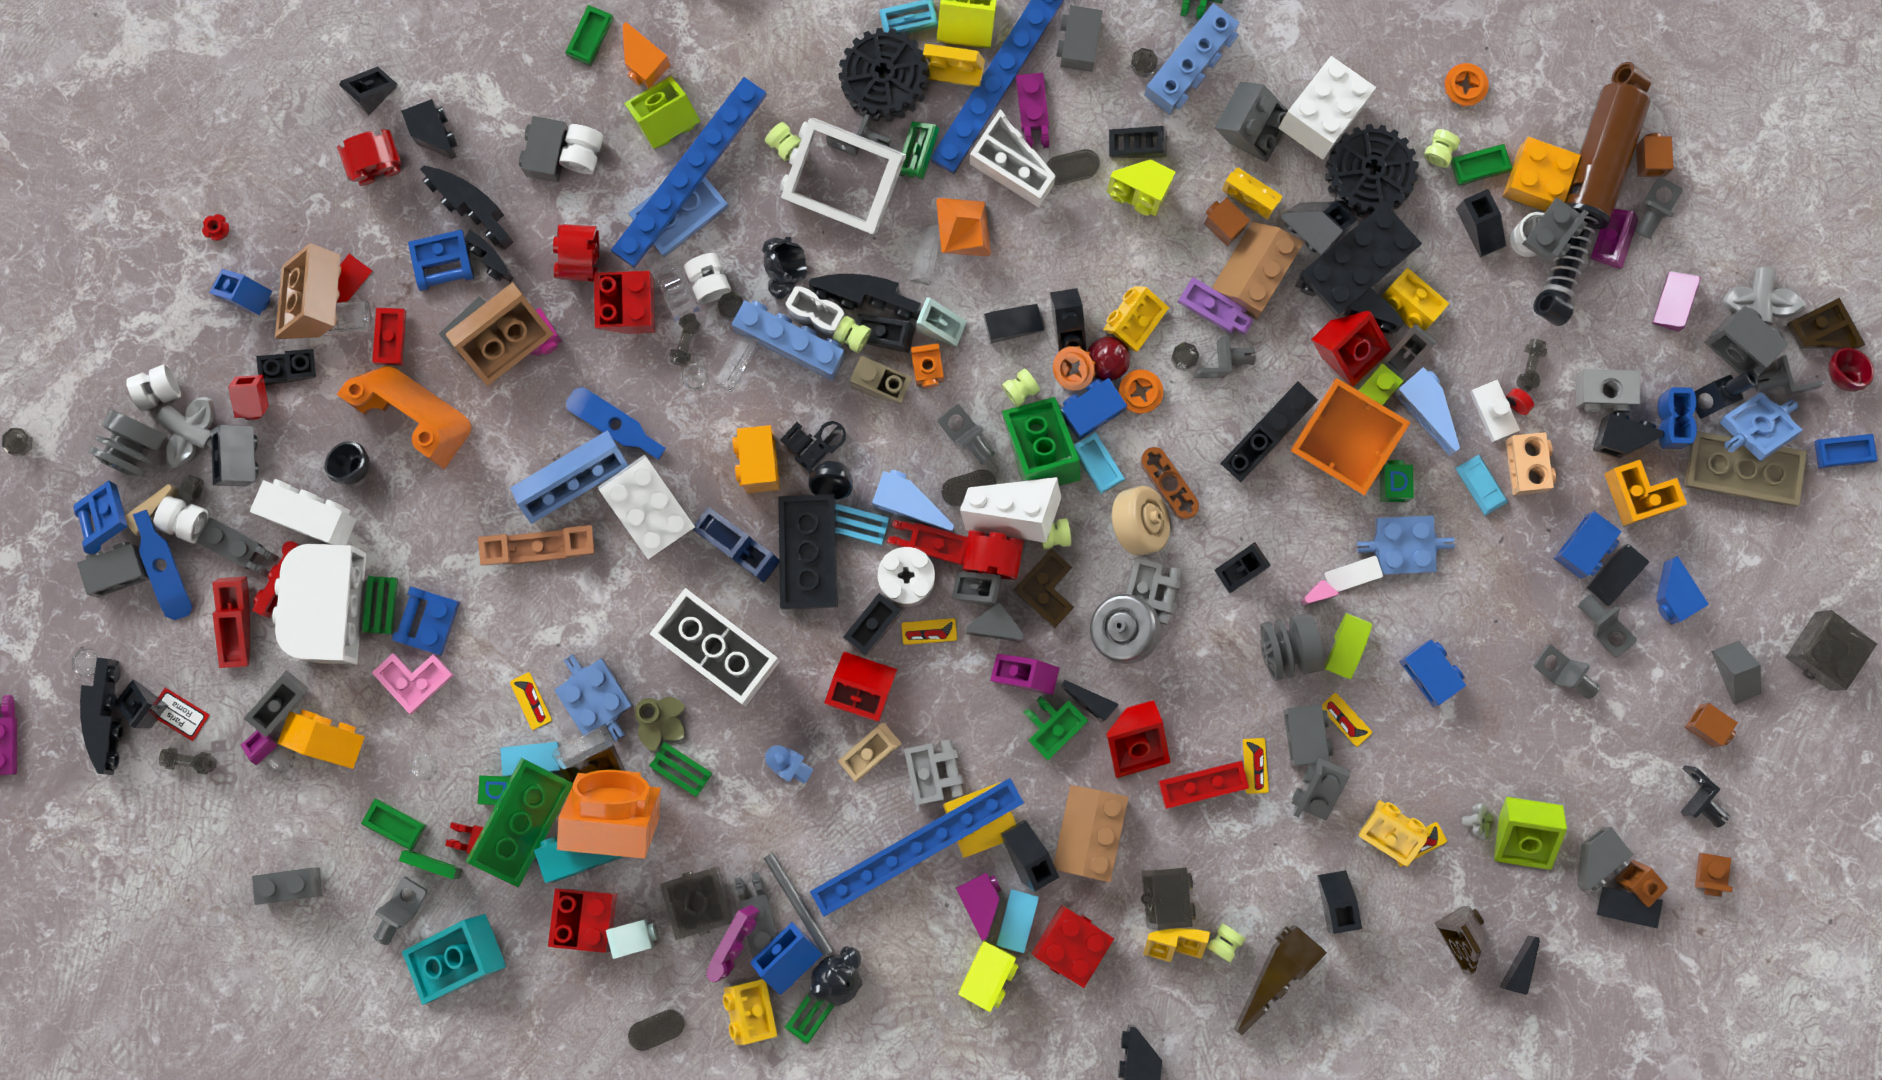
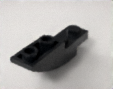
M425 165L420 168L426 176L422 181L433 193L438 190L442 194L443 198L440 201L450 213L456 210L461 217L466 213L477 226L482 223L488 229L484 234L495 246L500 243L506 250L514 243L505 230L497 223L504 214L477 187L444 170Z
M1299 274L1295 287L1300 288V291L1306 295L1316 296L1317 294ZM1372 288L1349 306L1344 315L1349 316L1369 311L1373 314L1381 331L1387 334L1397 333L1404 322L1395 309Z
M832 274L812 278L809 281L810 291L815 293L819 299L828 300L830 298L839 302V306L847 310L854 311L855 308L862 310L866 300L869 301L868 304L878 310L888 308L895 311L894 314L905 320H910V318L918 319L921 311L920 302L898 295L899 283L885 278L863 274Z
M1297 381L1220 464L1241 483L1314 406L1318 399Z
M97 658L93 686L81 685L80 719L85 746L97 774L114 775V770L119 765L120 756L117 749L118 742L123 737L124 727L121 724L122 718L111 717V711H114L116 707L114 691L115 684L120 678L119 661L107 658Z

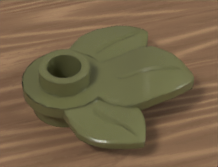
M665 697L658 701L653 698H645L636 705L635 718L640 723L638 736L640 741L649 750L656 751L662 738L672 741L684 738V727L677 717L685 709V705L680 700L673 697ZM648 707L654 709V715L651 718H647L644 714L645 709Z

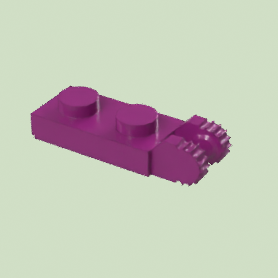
M1043 73L1016 75L1021 131L1024 132V140L1032 149L1033 137L1031 136V130H1041V145L1043 148H1049V120Z
M3 695L1 712L4 718H0V775H16L17 718L15 717V700L13 695Z
M753 905L737 911L708 965L709 968L706 969L707 979L712 981V983H716L721 978L729 976L730 972L734 969L733 960L741 954L744 948L742 944L744 938L750 935L757 925L755 918L760 910Z

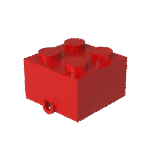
M1060 905L1031 952V955L1048 965L1051 971L1058 975L1062 974L1082 988H1085L1115 938L1091 924L1092 920L1084 915L1080 917L1065 906Z

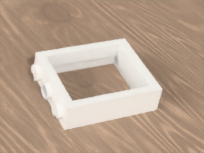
M809 118L808 123L804 122L801 126L799 137L802 140L799 148H794L789 160V164H792L789 175L785 174L780 185V190L783 191L781 198L870 234L878 233L906 154L816 118ZM816 131L889 159L866 221L794 192Z

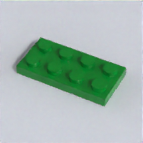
M521 757L465 862L519 888L536 856L534 850L541 847L540 842L544 841L573 783Z

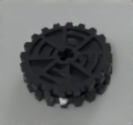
M877 28L874 34L866 31L863 33V39L855 38L852 40L854 46L852 48L846 47L844 51L846 59L840 60L839 66L842 68V72L838 73L842 91L850 102V106L854 110L858 108L860 115L863 117L865 114H870L873 121H879L881 117H885L886 122H891L893 116H898L902 119L905 117L907 110L914 112L917 109L915 103L917 101L923 102L925 96L922 94L923 90L929 89L927 78L930 77V71L926 57L923 55V50L918 48V42L916 40L910 41L909 35L905 32L898 35L896 29L890 28L889 32H884L882 28ZM883 72H889V76L885 74L886 78H880L879 75L882 74L884 76Z
M1367 124L1364 130L1355 127L1350 135L1347 133L1342 135L1341 140L1335 143L1325 166L1328 169V173L1325 174V181L1330 182V186L1327 188L1329 194L1335 193L1337 196L1334 201L1346 205L1345 209L1349 212L1352 210L1357 211L1358 217H1363L1365 213L1370 215L1384 202L1390 209L1401 207L1402 203L1407 200L1413 191L1414 183L1418 179L1415 170L1418 169L1419 163L1418 161H1413L1416 152L1414 148L1408 149L1407 144L1409 140L1406 137L1400 139L1398 137L1399 132L1395 129L1388 132L1385 125H1380L1378 129H1374L1372 124ZM1369 167L1373 168V173H1375V175L1370 174V169H1368Z

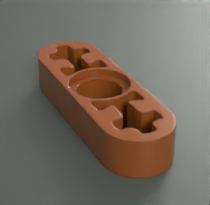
M1157 447L1145 450L1140 460L1141 467L1174 515L1181 520L1193 518L1198 512L1199 502L1165 452ZM1149 454L1153 457L1157 455L1160 457L1158 465L1162 470L1165 466L1169 469L1161 473L1158 478L1154 475L1159 471L1154 464L1150 466L1147 464ZM1172 476L1177 480L1178 485L1174 491H1167L1162 487V479L1164 477ZM1183 489L1185 493L1181 494L1180 497L1185 503L1189 501L1192 503L1191 513H1188L1186 510L1181 512L1179 510L1181 506L1179 499L1176 498L1172 501L1170 497L1177 495Z

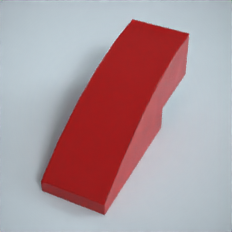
M247 576L218 578L212 582L215 611L212 613L219 668L249 666L250 603Z

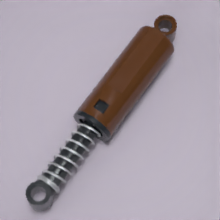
M1632 62L1620 64L1612 74V83L1605 85L1601 89L1579 153L1581 156L1565 203L1577 212L1581 213L1583 210L1589 212L1584 219L1587 225L1578 237L1572 235L1568 241L1571 247L1563 258L1556 257L1553 260L1555 267L1550 269V274L1553 277L1546 280L1547 285L1544 286L1543 291L1536 297L1533 304L1534 312L1555 326L1564 325L1573 314L1574 307L1570 300L1573 299L1574 292L1571 288L1578 284L1574 279L1576 275L1581 274L1578 270L1579 265L1585 264L1581 259L1582 255L1588 254L1585 247L1592 244L1591 240L1588 239L1589 235L1595 234L1593 229H1605L1609 226L1651 103L1650 96L1646 93L1651 86V77Z

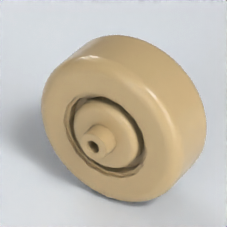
M1148 486L1127 489L1117 495L1112 506V524L1121 546L1127 552L1136 556L1155 553L1163 549L1170 535V518L1161 496Z

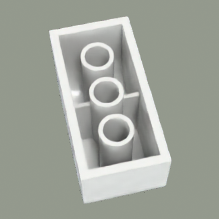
M304 544L294 548L286 555L281 565L280 578H277L275 582V593L278 595L277 607H274L272 614L273 623L276 624V639L284 652L292 657L313 663L357 665L366 562L365 552L351 545Z
M686 588L650 633L651 636L745 707L780 662L775 655Z

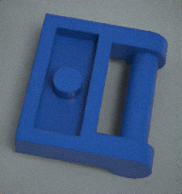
M462 229L408 242L419 291L428 290L429 286L464 278L466 281L475 279L467 242L464 239L465 233ZM457 261L461 262L462 268L425 276L424 269Z
M109 480L73 506L75 516L79 518L84 538L82 541L83 550L87 554L99 552L103 543L128 527L118 487ZM91 514H92V518H93V522H94V526H95V530H96L95 532H94L93 525H92V521H91V517H90Z
M410 586L407 593L410 596L397 633L394 632L391 640L442 656L460 602ZM420 599L428 602L416 637L412 638L408 634Z

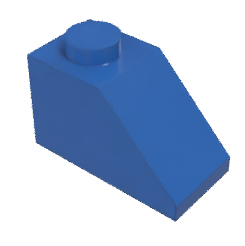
M222 269L209 293L247 312L260 316L261 312L270 303L272 290L245 275Z
M1678 556L1664 562L1656 602L1659 605L1658 611L1660 615L1672 625L1685 620L1708 606L1709 603Z

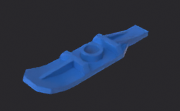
M586 388L574 389L566 400L569 412L603 433L608 430L612 438L625 447H639L658 460L666 450L664 446L645 434L638 421ZM614 420L621 421L620 429H612L611 423Z
M147 509L133 514L141 535L139 553L165 617L177 620L189 616L193 605L185 590L168 542L157 534ZM160 559L164 560L167 564L164 570H160L157 567V561Z

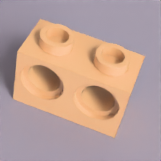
M1546 432L1513 435L1505 440L1513 495L1543 493L1554 488L1556 472L1550 464L1552 444L1550 440H1547ZM1525 444L1534 446L1536 450L1535 456H1530L1526 453ZM1530 471H1534L1538 474V484H1534L1530 481Z

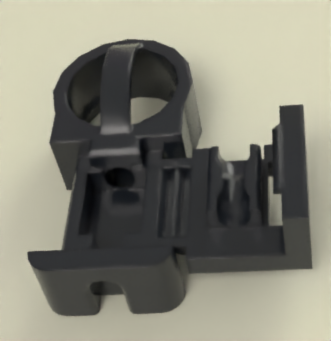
M836 421L824 423L813 436L816 439L814 441L811 438L812 435L809 434L807 436L801 430L803 426L796 422L780 441L794 454L799 453L801 455L800 458L796 455L795 460L807 472L811 473L816 464L828 452L833 454L837 448L844 444L846 431L840 423ZM832 424L838 425L823 441L821 435L824 428ZM842 430L841 441L836 445L828 446L833 438Z

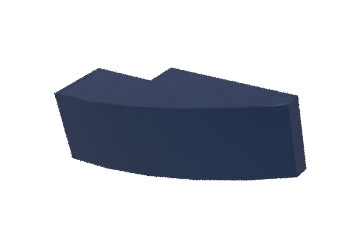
M709 506L694 524L695 528L692 529L694 532L763 583L779 564V559L772 552L753 540L748 534Z

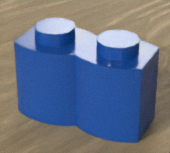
M1671 387L1659 397L1657 410L1661 423L1658 429L1664 431V434L1658 441L1662 449H1683L1693 444L1696 438L1697 427L1692 416L1696 408V396L1692 388Z

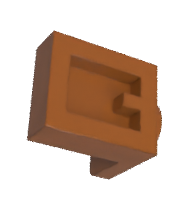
M1699 853L1695 887L1703 888L1704 894L1722 897L1723 892L1732 893L1733 887L1728 886L1731 858Z
M1634 859L1614 879L1621 888L1635 894L1647 907H1650L1668 889L1667 885L1651 867Z

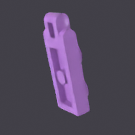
M1194 277L1191 278L1177 302L1230 334L1237 331L1242 335H1246L1254 321L1245 314L1247 312L1245 307Z

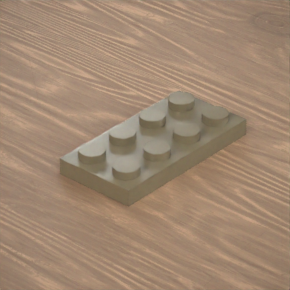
M1697 431L1696 438L1689 448L1684 487L1790 507H1798L1800 505L1807 451L1782 447L1763 461H1760L1744 446H1740L1734 452H1729L1730 448L1726 450L1725 442L1733 437Z

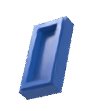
M1873 434L1818 439L1814 441L1818 469L1875 463L1878 461Z

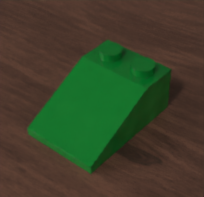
M1056 397L1002 411L1022 481L1057 477L1059 486L1081 481L1080 460Z

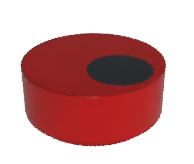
M1513 388L1506 395V400L1509 402L1510 407L1519 414L1527 415L1535 406L1531 396L1522 389Z

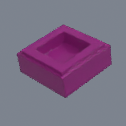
M256 730L240 746L249 761L257 766L278 745L270 733L265 737Z

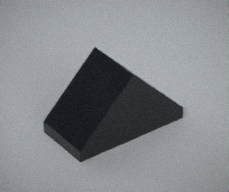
M377 66L341 80L339 86L354 103L370 115L396 88L397 83Z
M1254 542L1214 571L1230 594L1267 570L1271 565L1256 542Z
M132 679L116 701L127 722L133 728H152L168 707L165 702L134 679Z

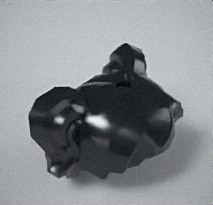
M791 237L768 239L764 242L762 248L763 253H765L764 268L770 278L768 290L776 299H783L793 291L794 287H796L795 284L803 280L807 275L804 250L800 245L792 243Z
M845 946L842 948L840 955L824 958L812 971V984L809 987L808 997L818 1001L825 1000L836 1006L850 1002L862 987V979L858 972L861 964L860 952L856 948Z

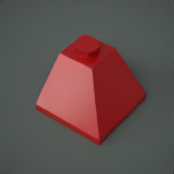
M1369 311L1330 320L1311 339L1321 358L1351 387H1354L1392 350L1373 314Z
M1152 700L1127 707L1106 734L1116 778L1171 763L1163 720L1155 701Z

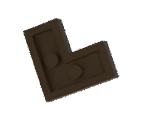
M1051 548L1013 591L1055 629L1073 610L1074 606L1054 589L1072 567Z

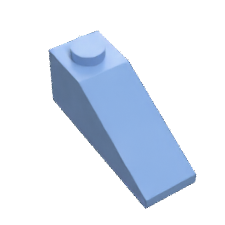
M1423 367L1393 395L1439 446L1451 456L1460 446L1444 391L1439 385L1440 380L1432 371H1427Z
M891 470L890 473L883 471L872 501L873 507L926 526L953 533L954 525L910 480L906 479V474L896 470Z

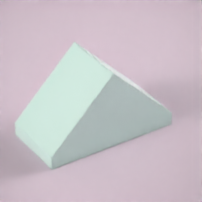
M927 297L916 327L918 333L949 345L957 346L967 321L935 300Z

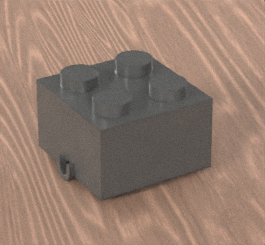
M1746 305L1727 317L1704 342L1740 375L1751 370L1757 377L1789 344L1783 339V335L1779 330L1769 327L1756 310L1748 308Z

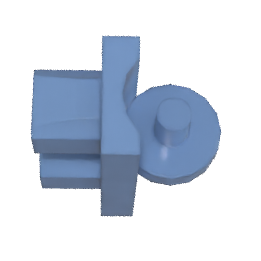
M774 745L765 753L767 766L788 782L793 777L805 784L813 772L811 767L802 763L804 756L788 747Z

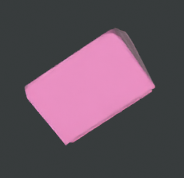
M1321 580L1301 600V604L1306 606L1331 599L1339 595V593L1325 580Z

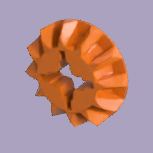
M1470 63L1454 66L1448 72L1444 81L1445 94H1448L1452 103L1456 102L1462 107L1474 106L1486 96L1489 87L1485 72L1478 66ZM1467 76L1468 85L1473 88H1469L1467 93L1464 94L1463 87L1459 86V84H1462Z
M1068 346L1057 353L1053 361V373L1061 386L1068 390L1078 391L1091 384L1096 373L1094 372L1095 362L1089 356L1090 352L1080 349V346ZM1080 361L1081 363L1078 367L1080 373L1076 372L1069 375L1072 369L1070 362L1074 364Z
M1139 369L1131 371L1124 376L1118 392L1127 404L1128 411L1142 414L1151 412L1159 406L1163 398V385L1154 373ZM1135 382L1142 389L1151 387L1145 394V401L1140 396L1131 397L1136 392Z

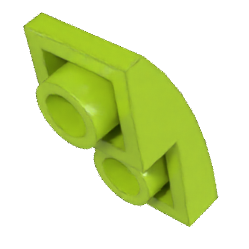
M1345 613L1334 636L1335 643L1324 663L1325 670L1351 680L1368 641L1372 628L1371 622Z

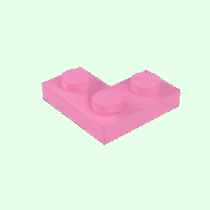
M392 653L372 672L411 715L454 676L434 654L412 672L396 654Z

